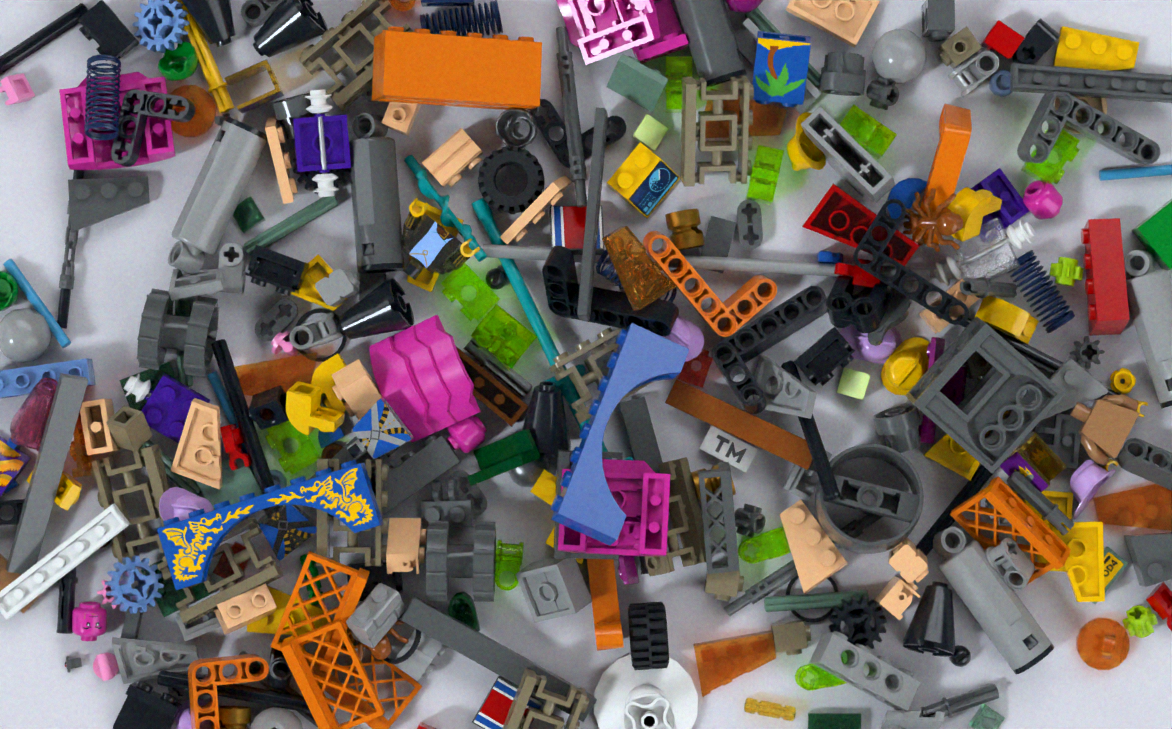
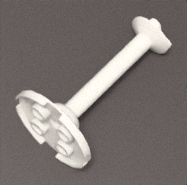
M631 654L620 657L603 672L594 691V698L597 699L594 704V715L600 729H692L697 718L698 694L691 676L676 660L669 658L667 668L634 670Z

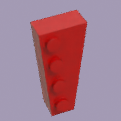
M833 183L802 227L857 248L877 214ZM876 226L872 230V237L876 241H883L888 235L886 228L883 226ZM896 230L883 253L905 266L919 245L899 230ZM862 249V251L873 255L869 249Z
M1120 218L1088 219L1085 227L1081 229V243L1085 244L1083 267L1086 269L1085 290L1088 303L1089 336L1121 334L1130 318Z

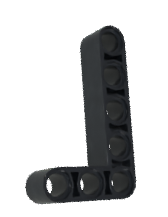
M890 199L886 201L853 254L855 264L950 324L961 325L965 323L969 316V310L962 301L883 253V250L906 214L905 205L900 200ZM897 203L901 206L902 213L898 218L892 219L887 216L886 208L889 204ZM876 226L886 228L888 235L885 240L876 241L872 237V230ZM862 249H869L873 253V260L868 264H863L858 260V252ZM885 263H892L896 268V273L891 278L884 277L880 272L881 266ZM914 277L918 280L919 286L916 291L908 292L904 289L903 282L906 278ZM931 291H937L941 294V302L936 306H931L926 302V296ZM959 305L964 309V316L961 319L954 320L950 318L949 310L952 306Z
M554 246L542 268L549 309L558 316L579 320L577 312L580 284H578L573 253L566 247ZM593 287L591 315L587 322L626 329L631 323H634L660 336H668L679 315V309L669 301Z
M807 287L714 346L712 356L717 368L748 413L758 414L762 412L766 406V399L761 387L745 363L822 316L827 311V298L821 287ZM821 298L820 303L816 305L809 304L811 299ZM796 311L799 313L794 319L786 318L790 312ZM770 325L776 326L775 331L771 333L764 332L766 327ZM747 339H752V340H754V342H753V344H752L751 346H749V347H743V346H742V344H743V342H744L745 340H747ZM725 353L732 354L731 358L727 361L719 360ZM736 375H745V378L742 381H733ZM751 395H758V396H759V398H758V400H757L756 402H754V403H748V402H747V399H748L749 396H751Z

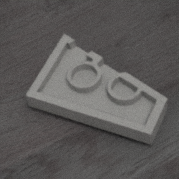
M759 355L754 378L761 387L766 399L764 410L811 419L817 393L767 356ZM751 395L749 403L756 402L759 396Z
M112 637V647L123 684L158 679V674L162 670L188 674L190 664L200 659L197 645ZM202 667L197 669L196 673L202 672Z

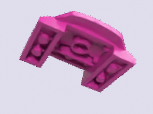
M556 0L567 28L570 43L580 48L586 65L661 38L653 0Z
M140 72L122 74L119 84L120 109L118 112L120 114L123 99L130 90L137 89L167 94L166 78H147ZM96 77L104 80L115 79L112 77ZM87 78L78 87L59 89L69 169L105 170L125 168V166L115 163L112 159L111 151L114 139L95 140L89 138L84 133ZM97 82V84H101V85H113V84H114V83H110V82ZM102 87V88H95V89H99V90H115V89H112V88H104V87ZM96 93L97 95L102 96L114 95L110 93ZM105 98L95 99L100 101H113L112 99ZM163 99L155 103L154 109L156 113L163 109ZM140 100L134 101L133 105L139 104ZM96 104L97 106L103 107L113 106L109 104ZM105 109L95 110L100 112H112L111 110ZM131 113L130 115L137 118L138 114ZM95 115L97 117H113L109 115ZM147 117L139 157L132 166L154 163L176 156L171 121ZM104 120L95 121V122L111 123V121H104ZM134 121L130 122L126 127L128 135L135 131L136 125ZM93 128L89 129L90 131L100 134H110L116 132L114 130L101 131L95 130ZM128 139L124 140L125 143H131V141ZM128 151L122 152V157L128 155Z
M438 315L369 346L371 365L381 396L386 399L415 437L411 440L412 443L481 412L473 395L474 384L460 359L453 336L445 332Z
M602 459L604 475L610 492L619 507L627 515L617 541L609 546L559 523L558 551L623 556H667L670 474L655 473L645 461ZM562 469V477L566 470L570 471V469Z

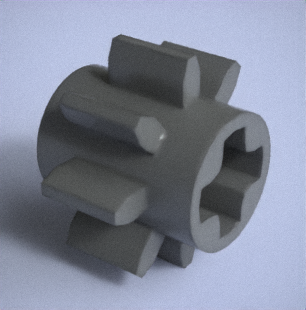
M878 76L877 80L872 81L866 91L867 97L871 99L870 106L888 110V106L894 105L899 98V90L895 87L896 81L889 82V79Z
M1084 336V343L1081 344L1079 341L1073 342L1077 348L1075 351L1070 352V355H1075L1078 364L1083 362L1085 363V369H1090V362H1094L1097 365L1101 363L1098 357L1099 354H1103L1105 351L1099 350L1097 346L1100 343L1099 340L1091 343L1089 336ZM1086 348L1093 352L1092 355L1088 356V360L1086 355H1082V350Z
M746 503L744 508H738L735 511V525L738 527L736 533L751 538L754 537V533H760L764 529L766 522L765 516L760 514L762 508Z

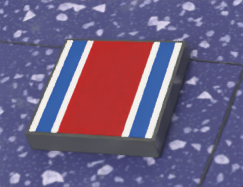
M600 205L596 255H602L605 250L602 205ZM587 206L549 207L551 249L554 246H563L568 248L573 255H583Z
M498 676L472 723L482 729H502L518 687ZM531 695L523 715L525 716L528 706L541 709L544 702ZM532 717V720H531V723H530V725H529V728H530L531 724L533 723V721H534V719H535L534 717Z

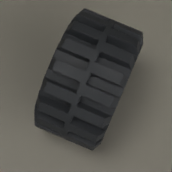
M505 146L500 150L492 151V154L483 160L484 163L479 169V189L484 200L493 209L501 213H523L542 194L544 189L543 169L538 159L530 154L528 150L520 149L517 146ZM508 165H516L524 170L527 176V184L520 194L508 196L499 191L496 186V175L501 168Z
M663 602L630 604L628 620L631 661L634 670L667 668L669 664L666 609Z

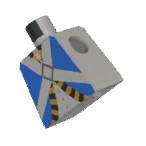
M381 398L352 428V432L358 439L349 445L347 450L356 460L366 452L373 459H377L415 437L386 399Z

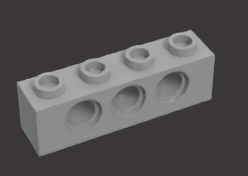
M834 631L833 633L822 634L810 663L895 710H909L921 683L913 678L914 674L904 668L896 669L891 666L892 661L869 654V648L858 643L855 645L847 641L848 637L840 632ZM844 651L847 654V662L845 664L841 659ZM866 663L869 666V673L867 676L863 672V668ZM887 676H889L891 679V685L889 688H887L885 684Z

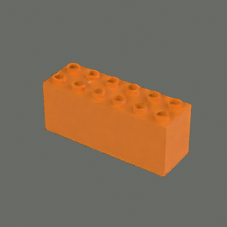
M388 27V30H382V33L374 37L372 101L498 110L515 108L526 111L540 106L542 42H534L533 37H518V40H508L507 35H492V38H482L481 33H466V36H456L457 32L440 31V34H430L429 29H414V32H404L403 27Z

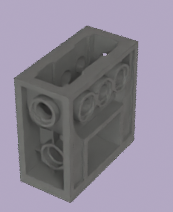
M976 316L905 396L993 474L1065 393L988 324ZM976 351L993 367L960 404L956 406L940 390ZM1027 390L1026 394L1021 397L1022 392ZM1009 410L1008 414L1003 417L1004 412ZM991 430V433L985 437L986 432Z

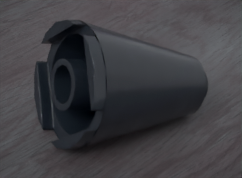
M182 0L210 44L216 43L217 47L232 42L230 37L235 36L230 0Z
M284 0L254 35L255 42L253 46L261 56L266 55L270 58L323 35L328 30L327 24L321 13H316L312 8L314 4L311 0Z
M395 279L386 280L340 315V322H338L339 331L344 337L356 339L411 327L414 325V315L410 303L405 304L402 297L406 295L404 290Z
M550 381L540 382V385L534 387L522 430H530L539 453H546V458H556L558 449H571L561 389L554 382Z
M934 581L932 585L926 586L903 639L904 648L924 654V651L933 653L932 656H954L956 647L953 591L948 588V584Z

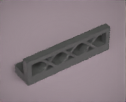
M729 462L718 463V469L698 471L708 574L740 571L731 470ZM719 477L720 486L714 493L705 487L704 478ZM706 493L710 496V498L707 501ZM714 500L722 505V512L716 518L707 512V507ZM708 518H709L711 521H713L710 525H709V523H708ZM716 525L724 530V537L719 543L713 540L709 534ZM720 550L726 555L727 564L712 566V557Z

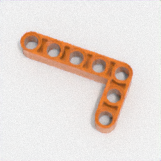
M944 104L939 120V142L920 208L926 214L924 202L930 196L932 188L936 189L935 198L930 203L932 212H935L936 208L955 192L972 131L970 109ZM921 226L912 234L913 241H915V238L923 229ZM929 230L922 237L924 239L923 244H927ZM934 234L933 243L939 245L937 236Z
M651 231L643 239L645 251L707 325L720 336L728 337L734 334L771 302L777 294L776 284L768 277L760 274L753 276L722 303L668 237L659 231ZM661 238L663 242L662 247L659 250L653 251L652 243L654 240ZM674 258H678V267L674 270H669V262ZM690 278H695V286L690 290H686V281ZM766 282L767 290L763 294H758L759 285ZM706 298H711L710 307L702 309V301ZM742 300H747L748 305L746 309L738 311V304ZM723 317H727V325L719 329L718 321Z
M587 559L597 651L624 648L614 560Z
M257 654L215 657L193 661L188 667L192 729H199L201 722L204 720H211L212 725L210 729H220L217 685L263 680L269 672L268 663ZM254 661H259L261 664L260 670L257 673L250 674V664ZM233 664V674L227 677L223 676L222 670L224 666ZM203 666L207 667V676L203 679H197V669ZM203 693H208L210 696L209 702L203 706L198 705V697Z

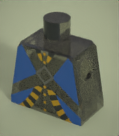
M277 505L263 509L262 511L265 515L258 520L260 529L279 561L317 532V522L297 505Z

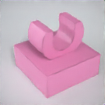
M24 73L6 76L0 81L2 84L0 93L6 92L9 98L5 102L6 105L26 102L35 97Z

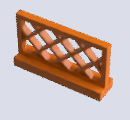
M999 476L991 480L986 488L954 508L950 513L970 536L980 543L984 550L1001 544L1002 540H999V532L1012 534V539L1016 543L1017 535L1023 536L1030 545L1019 543L1017 545L1023 552L1030 553V560L1036 569L1027 584L1053 568L1058 570L1064 566L1071 551ZM986 498L994 506V509L981 507L980 500ZM963 511L974 512L975 520L966 519L961 513ZM980 514L994 516V524L981 522ZM999 517L1006 518L1012 524V527L999 525ZM981 529L994 531V539L984 537L981 534ZM1035 554L1042 555L1048 563L1035 562Z
M309 551L270 647L281 651L282 643L278 642L281 634L292 631L294 637H297L299 634L296 628L309 624L311 630H314L316 627L313 622L324 617L327 618L328 623L341 619L347 631L348 625L346 621L356 609L370 571L363 568L357 570ZM311 560L322 564L325 573L312 577L308 568ZM338 572L350 575L349 582L337 587L332 576ZM306 574L308 579L303 581ZM328 577L333 589L320 594L315 582ZM311 584L316 596L303 601L299 589ZM345 590V592H344V594H343V597H342L340 591ZM336 594L340 604L338 607L328 610L323 598ZM297 598L299 603L294 604V601ZM318 600L323 613L311 617L305 605ZM301 607L306 619L294 624L289 615L290 611ZM336 613L334 619L332 620L330 615ZM287 621L289 626L284 628L285 623ZM336 628L326 633L325 640L339 645L342 637ZM307 640L300 643L305 652L307 651L304 645L313 641ZM322 645L318 657L332 662L337 650ZM315 661L314 664L320 666L319 670L328 673L329 666Z
M341 619L297 637L292 635L283 639L280 649L319 729H349L384 715L385 711ZM337 628L342 637L339 645L324 640L326 633ZM307 640L318 643L315 655L305 652L300 643ZM322 645L337 650L332 662L318 657ZM339 652L351 656L353 662L350 668L335 663ZM315 661L330 667L326 678L314 673L312 668ZM333 668L347 673L343 685L329 680ZM350 675L362 679L364 685L361 692L346 686ZM326 685L341 690L337 701L326 698L324 694ZM344 692L359 697L354 708L340 703ZM361 699L373 702L376 710L369 713L358 710ZM337 708L352 713L350 720L339 724L335 717Z
M370 653L371 662L362 663V665L372 666L373 681L370 682L374 684L377 696V684L392 682L394 698L379 700L380 702L394 701L395 713L389 720L384 716H379L364 723L372 729H389L422 686L395 665L383 659L379 662H374V657ZM314 664L312 668L314 673L326 678L327 673L319 670L320 666ZM386 664L389 666L392 679L376 681L375 665ZM343 665L347 668L351 667V665ZM333 668L332 670H335V677L330 674L329 680L343 685L338 680V670ZM394 671L397 674H399L402 678L395 679ZM354 676L355 683L347 684L346 686H355V690H358V686L364 685V683H358L357 677ZM407 681L415 688L408 696L397 697L395 682ZM326 685L324 689L336 700L341 690ZM344 692L340 703L354 708L359 697ZM362 699L358 706V710L366 713L375 709L369 705V703L373 702ZM397 700H404L398 708Z

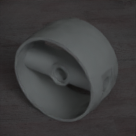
M862 444L848 448L836 455L829 462L832 471L840 464L851 459L861 457L880 459L891 464L901 472L907 480L912 494L834 474L840 497L833 501H828L819 480L815 491V510L823 530L836 544L855 553L875 554L896 547L909 536L921 516L924 495L920 477L912 463L905 456L884 445ZM866 493L872 494L876 499V503L873 505L865 504L862 500V495ZM824 501L856 509L863 514H876L910 524L903 532L891 539L880 542L860 541L846 535L836 527L826 511Z

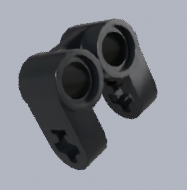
M839 275L826 301L830 323L837 328H845L852 324L861 333L874 332L879 328L889 305L892 293L891 286L876 283L870 296H863L854 300L852 299L854 285H851L852 278Z

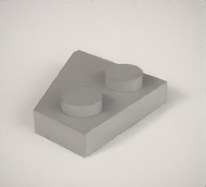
M173 269L169 287L171 301L178 299L186 301L197 295H214L224 288L225 276L223 270L200 269L195 275H183L181 270Z
M887 710L882 720L881 729H940L944 721L945 712L936 711L935 717H921L920 711L902 712Z

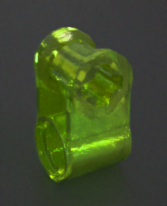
M783 527L746 539L738 547L739 557L751 564L791 553ZM749 544L757 548L753 558L745 555L744 552L748 550Z
M500 539L497 540L495 583L501 590L509 591L518 585L515 574L520 571V566H522L524 542L513 544L503 543ZM504 551H513L516 554H507ZM504 571H510L515 577V581L511 586H503L500 582V575Z
M814 664L803 665L795 673L796 683L809 691L846 684L845 681ZM807 672L814 675V678L810 679V684L803 681V678L807 676Z

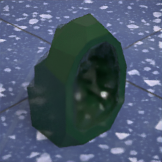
M464 591L456 593L449 601V615L480 631V624L472 597Z

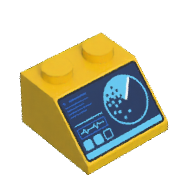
M640 142L609 179L606 186L645 218H648L680 177L661 158Z

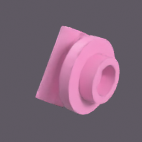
M289 331L279 332L273 338L271 345L273 346L272 352L274 354H278L282 350L291 357H295L298 354V350L289 342Z
M112 653L96 655L93 662V670L99 678H102V681L113 679L119 672L116 657Z

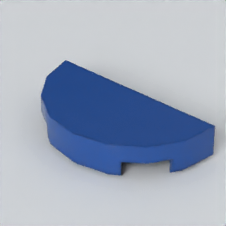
M920 178L902 180L890 190L887 201L898 199L904 203L905 208L910 209L916 199L914 194L916 192L921 194L927 182ZM891 203L887 206L890 218L895 219L901 215L902 208L899 204Z

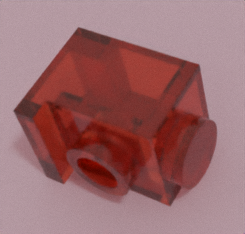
M702 349L696 358L685 362L677 379L703 388L713 360L712 357L708 356L710 351ZM693 361L701 363L699 371H694L691 368Z
M235 541L234 545L229 543L234 554L246 549L244 544ZM225 552L222 553L212 572L224 579L235 574L229 565ZM251 558L239 564L243 573Z

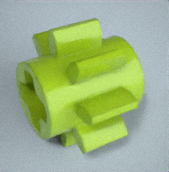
M1059 257L1057 264L1051 263L1049 275L1055 277V284L1074 287L1076 280L1082 281L1084 268L1078 266L1079 260Z
M1137 605L1126 611L1128 618L1122 621L1131 637L1135 635L1136 637L1144 638L1154 633L1152 625L1158 624L1156 615L1152 614L1150 607L1145 608L1144 606Z

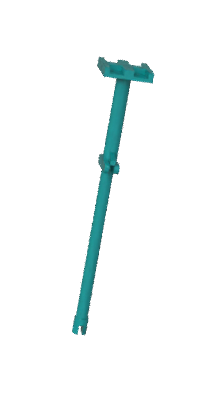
M484 198L473 202L472 207L478 220L481 221L491 244L506 245L500 238L502 234ZM499 258L550 366L554 365L553 359L560 354L514 259ZM579 364L575 366L581 377L587 374L584 365ZM554 376L545 380L554 382L561 389L562 396H564L581 431L584 423H589L590 418L579 424L575 417L577 411L575 408H572L571 404L581 397L570 377L566 376L557 381ZM603 442V443H602V452H608V450H607V448H606V446H605V444H604V442ZM630 456V457H628V458H626V459H624V460H633V459H632V457Z

